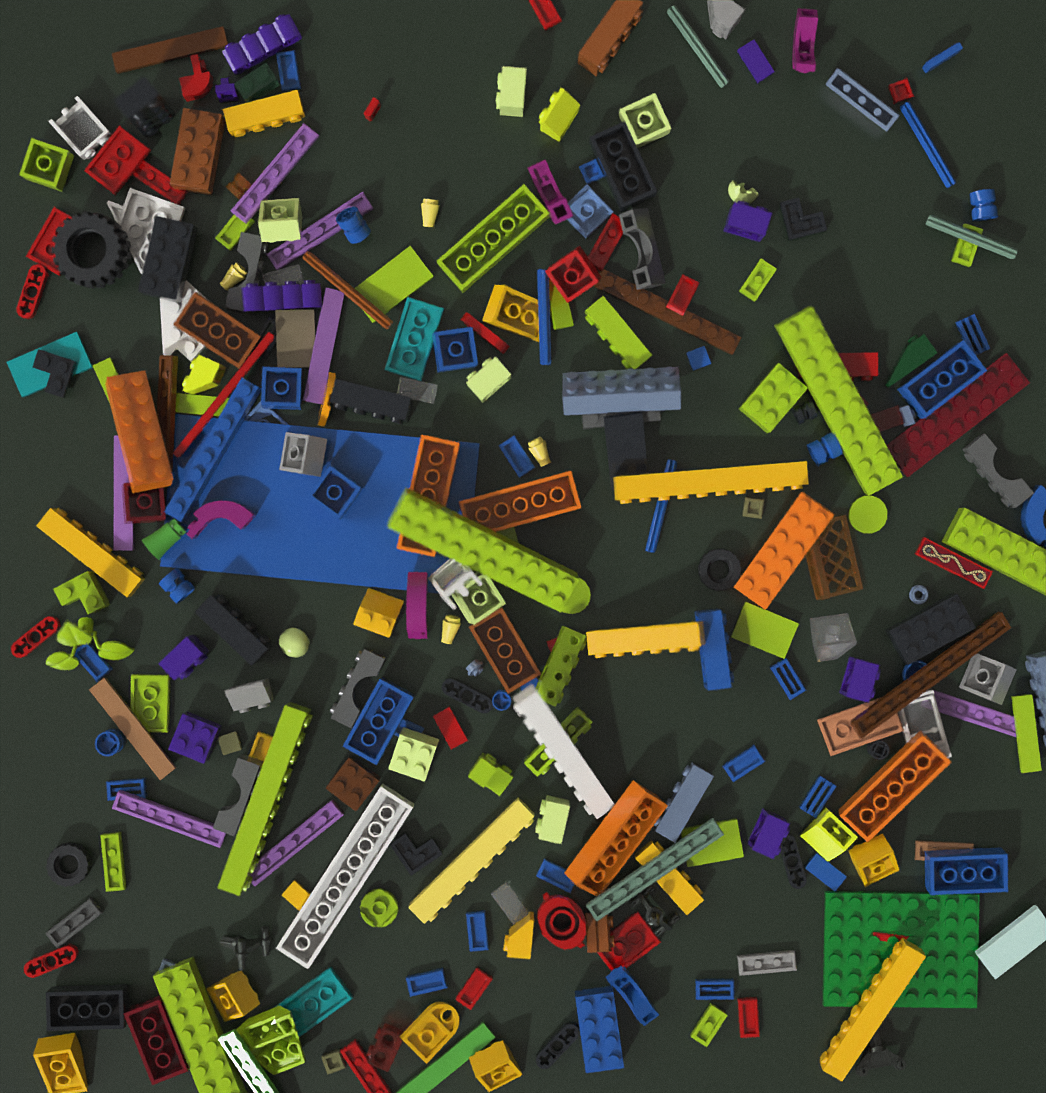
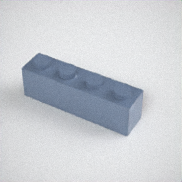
M839 67L825 84L886 132L899 117V113Z
M693 762L683 770L682 775L684 777L681 782L677 781L672 790L674 792L673 796L665 801L668 807L654 824V830L673 842H676L714 777L712 773Z

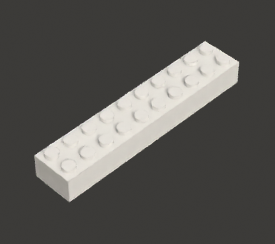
M382 783L277 945V950L309 969L413 809V802Z

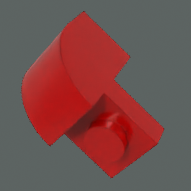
M198 54L190 56L194 75L179 78L182 94L187 102L205 97L213 86V76L210 72H206L205 60H202Z

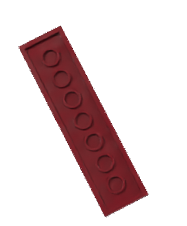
M1007 353L986 367L987 371L941 407L926 418L916 421L886 445L895 463L906 477L912 475L1030 384Z

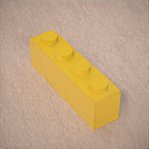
M298 90L223 109L228 132L231 136L235 137L244 136L249 131L260 132L268 126L279 127L288 121L291 123L299 122L302 120L301 118L306 117Z
M650 840L635 854V858L641 865H644L665 851V849L658 841L654 843ZM675 868L656 882L682 911L688 915L704 901L702 897L703 891L696 884L693 886L689 882L691 878L684 870L680 872Z

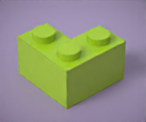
M87 571L53 589L62 606L69 605L80 599L88 614L95 613L111 605L94 571Z
M482 753L470 769L468 777L483 788L486 786L500 796L513 779L512 770L504 764L500 766L496 762L497 759L491 754L487 753L485 755Z

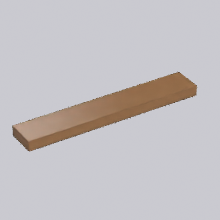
M106 677L89 689L159 780L177 768Z

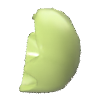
M732 180L728 186L729 196L736 203L744 201L750 205L759 196L754 188L746 190L744 183L737 184Z
M298 628L286 629L279 637V646L282 652L290 657H301L309 650L310 640L304 631Z

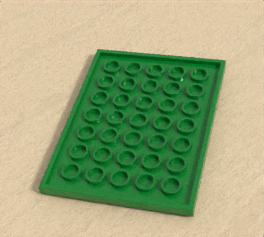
M825 891L823 1005L832 1007H854L858 1005L862 993L866 989L868 990L874 975L880 972L884 960L890 957L894 945L899 942L895 936L889 937L887 942L880 941L878 937L873 936L874 932L909 936L907 941L921 948L926 955L893 1007L977 1008L978 956L975 951L979 945L980 894L930 895L929 892Z

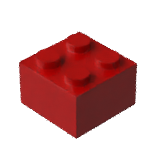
M580 245L550 265L545 271L567 303L598 283L602 278Z

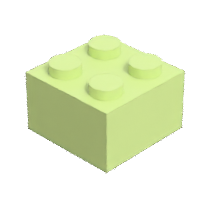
M503 67L502 73H498V90H501V92H497L496 109H500V115L523 117L526 68Z
M655 93L619 111L621 122H626L637 148L666 136L671 131L670 124Z
M299 198L261 201L258 224L262 242L301 239L302 212Z
M496 357L493 360L491 358L487 359L482 364L483 368L479 372L475 370L467 377L468 381L466 383L482 403L511 379V374Z
M479 572L475 574L483 583L481 586L470 577L463 583L469 592L467 596L463 597L457 590L451 594L468 623L473 625L506 604L491 578Z
M403 727L389 770L425 781L439 739Z
M549 795L546 796V800L542 799L540 806L542 818H538L536 824V833H538L539 839L562 843L570 808L569 800Z

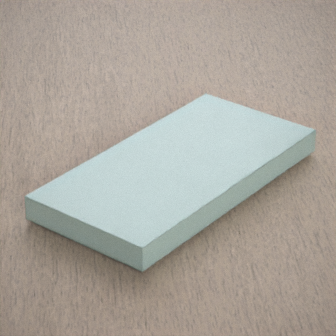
M1033 905L975 951L995 980L1046 941V918L1040 909Z

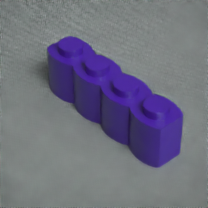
M290 14L279 15L272 24H263L256 33L245 34L240 42H232L225 46V50L222 53L235 75L245 72L252 66L261 63L268 57L279 53L302 39Z
M305 280L304 284H296V281L284 282L285 285H277V282H266L265 286H258V283H246V287L241 288L243 312L322 307L320 283L315 284V280Z

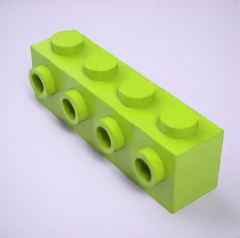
M565 626L561 627L555 645L535 687L544 702L556 707L557 703L560 704L564 696V693H562L563 688L568 686L571 680L570 672L578 664L579 658L577 656L579 651H583L586 645V635Z
M577 707L560 726L571 742L575 744L578 741L577 737L581 733L585 734L592 727L590 725L592 720ZM544 743L539 745L524 760V764L537 777L540 774L544 775L551 768L550 764L555 760L554 757L550 759L544 751L547 748Z

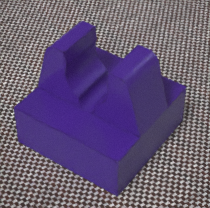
M229 77L221 78V85L215 86L219 102L239 100L235 84L229 83Z

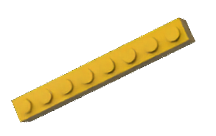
M904 938L894 945L892 954L884 960L882 969L878 974L874 975L872 984L868 990L866 989L862 993L860 1002L852 1008L850 1017L842 1023L840 1032L832 1038L828 1050L822 1053L820 1064L824 1072L840 1081L844 1080L925 959L926 955L921 948Z

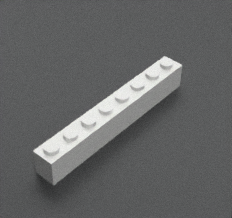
M530 685L514 696L513 700L516 702L514 708L520 716L522 714L525 715L527 718L524 720L525 724L530 730L534 728L536 731L534 737L540 745L542 743L545 744L547 748L544 751L550 759L555 758L557 761L554 763L555 767L560 773L564 771L566 774L564 780L569 787H575L574 794L579 801L584 800L586 804L583 807L589 815L593 813L596 819L611 810L615 804L533 685Z

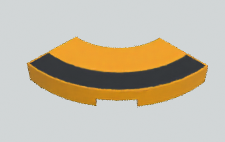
M329 372L323 402L319 410V426H326L331 408L330 398L336 373Z

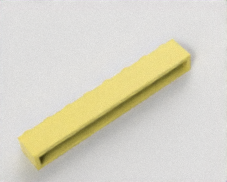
M518 797L410 902L408 908L424 924L428 920L432 922L438 916L437 911L441 907L445 909L452 902L451 898L455 894L459 895L466 888L464 885L469 880L472 882L478 877V871L482 867L486 869L493 862L491 858L494 855H500L507 848L505 845L510 840L513 842L519 837V831L523 827L528 828L534 822L532 819L534 813Z

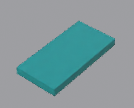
M407 297L384 370L420 382L422 381L433 346L432 334L438 331L444 308Z
M78 332L38 348L39 350L76 361L72 377L94 368ZM38 349L7 362L23 398L45 389L48 383L50 373L32 368Z
M331 966L275 1007L282 1006L291 1011L298 1036L300 1037L352 1000L353 996Z

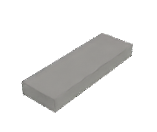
M795 950L737 955L740 976L797 970Z

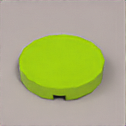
M862 496L851 504L848 518L851 525L857 531L874 533L885 525L887 509L879 498Z
M579 578V582L562 612L568 614L579 613L589 604L590 589L581 578Z
M381 888L373 889L366 893L360 905L362 918L373 927H386L393 922L398 912V902L395 896L388 890Z

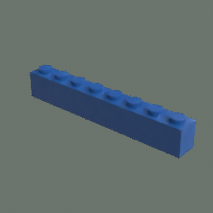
M241 378L165 509V513L180 522H186L260 394L261 388Z

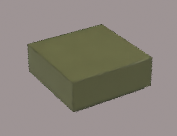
M745 497L742 516L762 519L764 500Z
M237 731L217 737L223 755L242 750Z
M340 1048L322 1054L321 1057L327 1074L346 1068Z

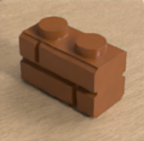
M585 913L587 953L612 952V947H615V938L611 936L610 928H614L613 916L607 914L596 922L591 913Z

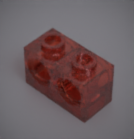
M384 1023L382 1028L378 1027L374 1036L377 1039L375 1045H370L366 1054L369 1056L367 1063L389 1072L403 1041L400 1036L404 1031L387 1023ZM389 1034L393 1037V1040L386 1041L384 1036ZM383 1052L386 1057L378 1058L376 1053Z

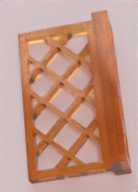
M846 515L833 517L829 526L826 527L822 538L819 536L806 554L816 600H824L863 589ZM838 520H841L843 526L840 533L832 529L833 524ZM829 531L838 536L833 545L825 540ZM841 538L847 543L844 552L836 547ZM822 543L831 547L826 556L820 552ZM834 550L842 554L838 563L829 559ZM845 557L851 560L852 565L849 570L840 566ZM827 561L835 565L831 575L825 572L824 569ZM838 568L846 573L842 582L834 578ZM849 575L855 578L856 587L850 588L845 585ZM831 580L840 584L836 592L830 593L828 586Z

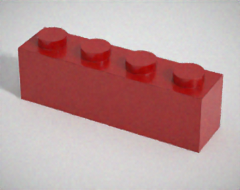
M837 353L852 381L853 378H861V381H872L873 377L878 376V353ZM798 371V378H802L801 374Z

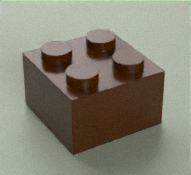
M350 755L326 789L354 811H357L381 777Z

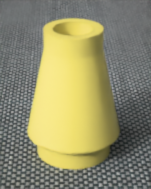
M423 199V204L421 203L423 226L434 227L440 207L438 205L439 200Z
M236 262L230 266L220 285L229 291V288L244 280L248 272L242 265Z
M542 437L528 442V449L541 467L551 462L546 441Z
M454 615L445 616L442 624L441 642L446 644L453 643L461 625L459 617Z

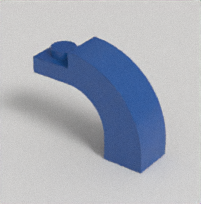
M1035 485L1032 489L1034 494L1023 502L1021 524L1029 541L1036 545L1043 543L1042 547L1046 549V529L1043 523V515L1046 510V489L1042 485Z
M625 967L615 968L606 976L608 982L621 994L642 1025L645 1026L660 1015L636 979Z

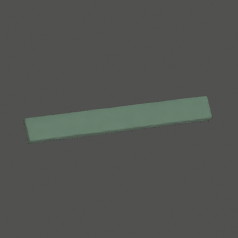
M714 818L710 819L585 904L597 922L722 837L724 833Z

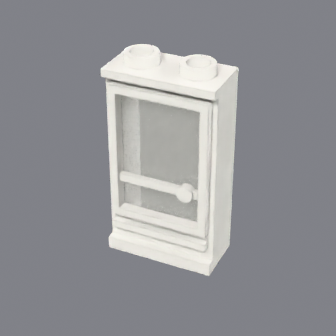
M930 688L898 712L904 731H902L905 743H908L921 730L950 758L952 755L934 691Z

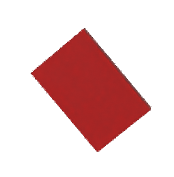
M119 125L84 171L116 196L151 150Z
M54 207L26 257L61 276L62 274L58 271L59 266L54 264L53 261L56 255L51 253V247H55V242H52L53 236L57 237L59 233L56 231L58 226L63 227L65 225L63 221L66 218L73 219V217Z
M636 911L611 930V936L615 938V947H612V952L597 953L611 971L620 966L628 968L660 944L661 940L639 911Z

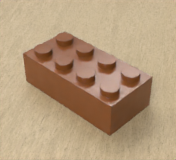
M616 0L579 52L578 64L596 77L600 72L603 74L609 65L610 57L614 58L618 53L621 41L625 42L628 39L632 26H637L642 19L643 2L641 0Z
M183 108L170 185L174 189L212 195L225 126V119L222 114Z
M197 292L193 293L173 323L174 326L237 368L241 367L261 335Z
M503 607L475 625L469 626L508 694L542 674Z

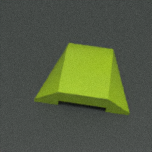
M277 1006L250 1017L236 1029L259 1064L273 1075L306 1062L291 1011L282 1006Z

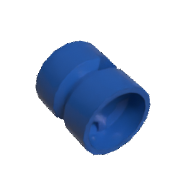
M995 189L979 190L969 194L970 204L975 206L971 212L972 221H985L998 217L997 207L993 204L996 201Z
M357 207L346 208L336 217L338 225L341 229H344V234L350 243L361 242L369 236L371 230L366 221L363 220V216Z
M832 432L821 437V441L815 440L807 444L809 454L817 466L828 462V458L834 459L843 454L842 448Z
M178 568L171 571L159 582V585L165 592H170L169 597L176 604L180 603L195 590V587L189 580H184L185 575Z
M115 728L102 732L95 740V748L103 756H112L120 752L126 745L125 735L122 731Z

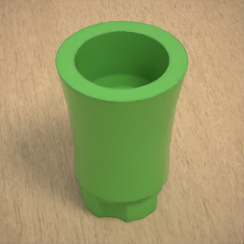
M173 518L154 533L143 538L142 542L160 560L187 531L177 519Z

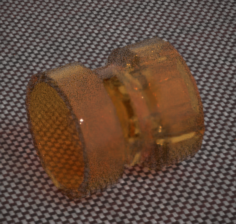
M237 173L234 176V180L225 187L240 200L243 193L252 185L240 173Z

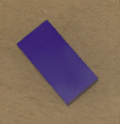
M754 39L737 50L757 84L775 72Z

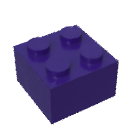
M744 201L734 202L729 210L723 231L760 242L766 234L772 213L767 212L768 209L763 207H750Z
M195 635L187 636L158 664L174 680L179 678L182 680L194 671L192 667L202 664L208 658L206 654L209 650Z
M849 656L839 693L846 697L869 703L875 694L874 682L880 676L879 665Z
M187 711L181 716L168 750L204 764L210 758L222 725Z
M763 808L747 843L752 850L774 859L775 855L778 856L782 849L781 842L783 837L786 838L790 831L788 821L784 817Z

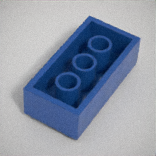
M962 340L897 390L919 419H924L987 370L966 342Z
M720 609L694 611L696 622L703 621L705 645L699 646L704 687L707 690L731 688L734 676L728 663H731V654L726 649V644H729V638L723 626L726 625V615Z
M381 677L343 747L377 765L416 695Z
M1002 848L925 851V888L930 895L1008 892V854Z
M607 986L575 991L586 1073L624 1068L613 987Z

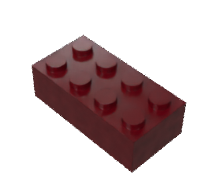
M159 995L129 1007L124 1016L151 1084L155 1085L189 1070L187 1061L161 996Z

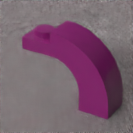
M798 8L792 66L793 69L801 73L815 72L814 45L818 23V13L815 9Z
M544 159L527 167L536 191L545 209L550 213L549 217L553 223L558 224L573 217L567 200L559 191L546 160Z
M210 502L193 513L198 518V521L194 520L188 526L189 531L186 534L192 539H196L205 527L217 518H226L238 528L244 530L256 514L237 502Z
M408 572L406 602L408 638L427 639V572Z

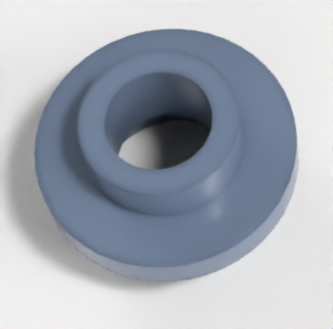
M915 585L909 591V598L915 604H923L929 597L927 588L922 585ZM917 591L921 592L920 598H917L915 596V593Z
M478 659L472 661L466 667L468 675H479L483 671L484 663Z

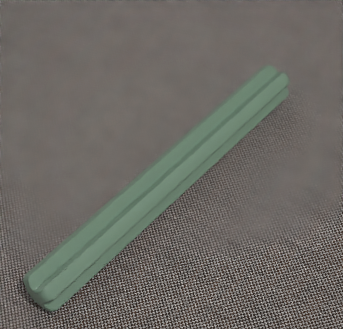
M676 5L671 6L667 10L669 17L721 88L729 83V79Z
M934 215L928 216L926 220L927 226L1007 258L1014 259L1018 253V250L1014 247Z

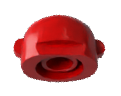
M548 892L544 893V901L538 909V923L541 934L561 949L566 950L576 946L579 948L585 946L583 940L587 934V923L581 907L567 896L561 894L550 896ZM559 913H565L571 918L570 925L564 929L557 928L553 923L554 917Z

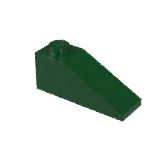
M916 334L907 340L909 344L902 350L884 384L886 388L937 354V351L925 334L921 336Z

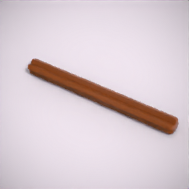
M307 251L303 255V260L385 329H389L392 326L393 321L312 252Z

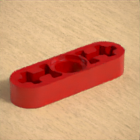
M39 264L33 265L29 269L16 308L17 314L24 319H31L36 315L48 279V270ZM40 270V272H42L43 275L38 276L37 278V276L34 273L35 271ZM31 280L40 283V285L31 283ZM30 287L37 288L36 296L29 297L28 289ZM25 298L34 301V303L32 304L30 302L25 301ZM28 306V308L31 309L30 313L27 312L25 314V312L22 311L23 307L26 308Z
M466 312L460 319L468 327H473L475 333L502 354L510 347L469 313Z
M54 616L45 617L12 644V654L17 658L29 655L59 630V619ZM47 621H54V629L49 628L46 631L42 630L43 628L48 626ZM34 631L38 632L41 636L39 642H33L31 639V634ZM27 642H28V644H30V645H27V646L23 649L24 653H23V652L18 653V651H17V650L19 649L18 645H19V646H22V645L26 644Z
M67 944L35 957L25 964L24 973L30 978H35L67 965L78 957V948L73 944ZM67 950L73 952L71 958L70 956H65L61 959V955L66 953ZM48 956L55 957L56 964L54 966L48 965L46 961ZM40 963H42V966L39 967L36 970V972L34 970H30V967L32 965L37 966Z

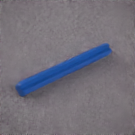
M909 101L905 102L900 106L903 115L947 188L953 186L956 183L954 176Z
M538 269L540 364L550 365L549 276L545 272L546 269Z
M667 460L664 473L675 472L677 461ZM657 500L645 548L647 552H656L668 500Z

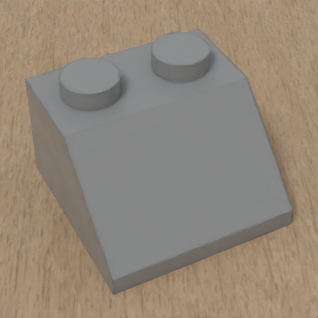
M707 0L712 32L717 37H723L726 40L740 22L744 9L732 0Z
M286 432L279 470L321 477L327 439Z
M976 654L971 658L959 688L1002 705L1016 669Z
M269 678L225 690L233 711L239 710L240 713L251 711L250 707L257 705L258 709L270 706L269 703L274 701Z

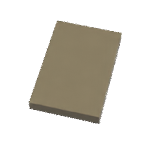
M275 310L277 367L309 368L315 341L314 310Z

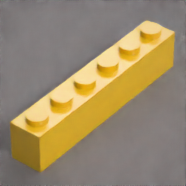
M59 507L57 509L50 508L36 526L123 595L132 597L145 580L141 576L143 573L138 568H131L127 565L128 561L121 555L116 556L111 552L113 549L105 543H99L97 541L98 537L92 532H85L78 521L74 519L71 521L66 517L67 513Z
M703 621L601 629L586 632L588 654L595 655V658L607 657L609 653H613V656H624L625 652H632V655L644 654L643 651L650 650L651 654L662 653V649H669V652L681 651V648L688 647V651L700 650L699 646L705 645Z

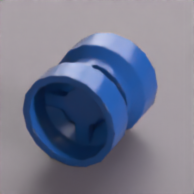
M498 690L493 695V706L501 711L508 709L511 705V695L506 690Z

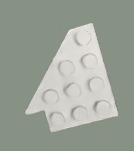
M132 188L128 191L124 206L111 201L107 202L115 221L128 235L126 240L131 244L129 250L142 274L155 216L181 221L186 208Z
M187 280L181 303L160 299L163 355L172 356L179 350L192 362L206 346L173 325L194 292L203 296Z

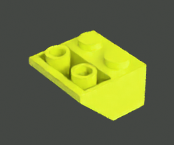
M562 88L558 93L554 92L549 101L551 102L549 108H544L539 117L540 130L558 142L561 141L580 110V104Z
M198 355L191 363L190 368L192 371L190 375L184 379L183 391L196 395L219 386L226 367Z
M826 807L800 834L828 862L845 852L858 838Z

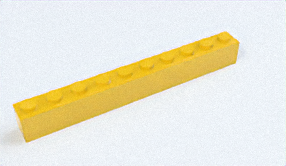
M807 461L613 477L615 500H620V504L632 503V499L638 498L639 502L651 501V497H658L659 501L670 500V496L677 495L678 499L689 498V494H696L697 497H708L710 492H715L716 496L727 495V491H734L735 494H745L746 489H753L754 493L765 492V488L771 487L772 491L784 490V486H791V490L803 489V485L809 484Z

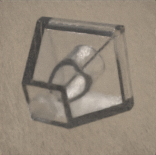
M848 613L810 618L813 648L817 662L836 660L856 645L857 641Z

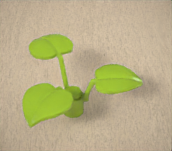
M83 617L78 620V626L67 621L57 635V640L60 643L73 646L72 652L70 654L63 651L55 652L46 659V665L59 670H72L76 668L79 660L73 656L77 646L90 643L91 637L94 638L96 647L99 649L98 655L107 660L124 659L134 652V648H130L118 641H107L100 645L97 631H93L94 620Z

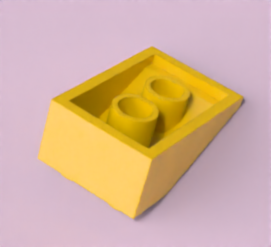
M494 285L482 321L539 342L538 300L505 285Z
M76 1033L38 1038L33 1056L48 1092L80 1093L88 1091L82 1050Z

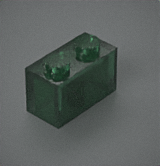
M265 63L234 83L246 103L258 100L279 86L280 83L268 64Z

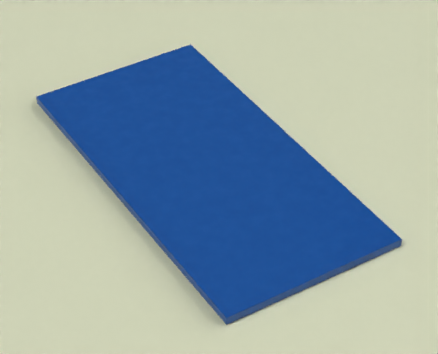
M175 414L174 451L201 416ZM211 418L181 457L173 455V481L171 486L167 488L166 508L218 418ZM243 421L186 522L180 523L188 532V526L194 520L198 521V518L193 513L203 505L214 501L237 502L249 508L256 516L244 530H241L226 518H217L211 521L196 539H192L185 533L163 555L160 566L407 590L408 572H427L428 577H430L450 559L437 552L436 557L397 549L400 533L388 528V519L405 488L410 489L421 438ZM286 432L327 439L321 477L331 465L364 488L341 520L307 497L321 477L279 470ZM453 441L460 443V449L447 508L462 515L458 502L475 497L480 443ZM165 513L166 520L164 524L170 522L174 517ZM463 570V571H462L458 576H456L448 585H446V586L443 588V590L446 589V588H447L454 580H456L463 572H465V570ZM428 579V592L439 593Z

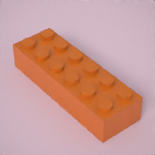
M146 371L107 377L105 386L132 493L171 486L173 476Z
M421 435L410 490L447 507L460 443ZM402 534L399 535L397 549L436 557L437 551Z
M571 471L458 502L463 516L495 532L581 508Z
M802 492L734 588L766 610L835 514L805 492Z
M920 730L839 809L840 817L863 839L869 842L951 763L949 756Z
M633 780L564 874L576 886L595 896L600 895L606 890L668 805L656 794Z

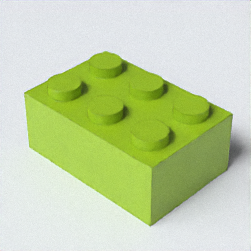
M778 363L738 409L766 433H770L808 387Z

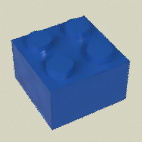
M473 327L439 331L432 334L438 373L478 366Z
M262 367L261 406L263 409L301 410L302 368Z
M330 465L307 497L341 520L364 488Z

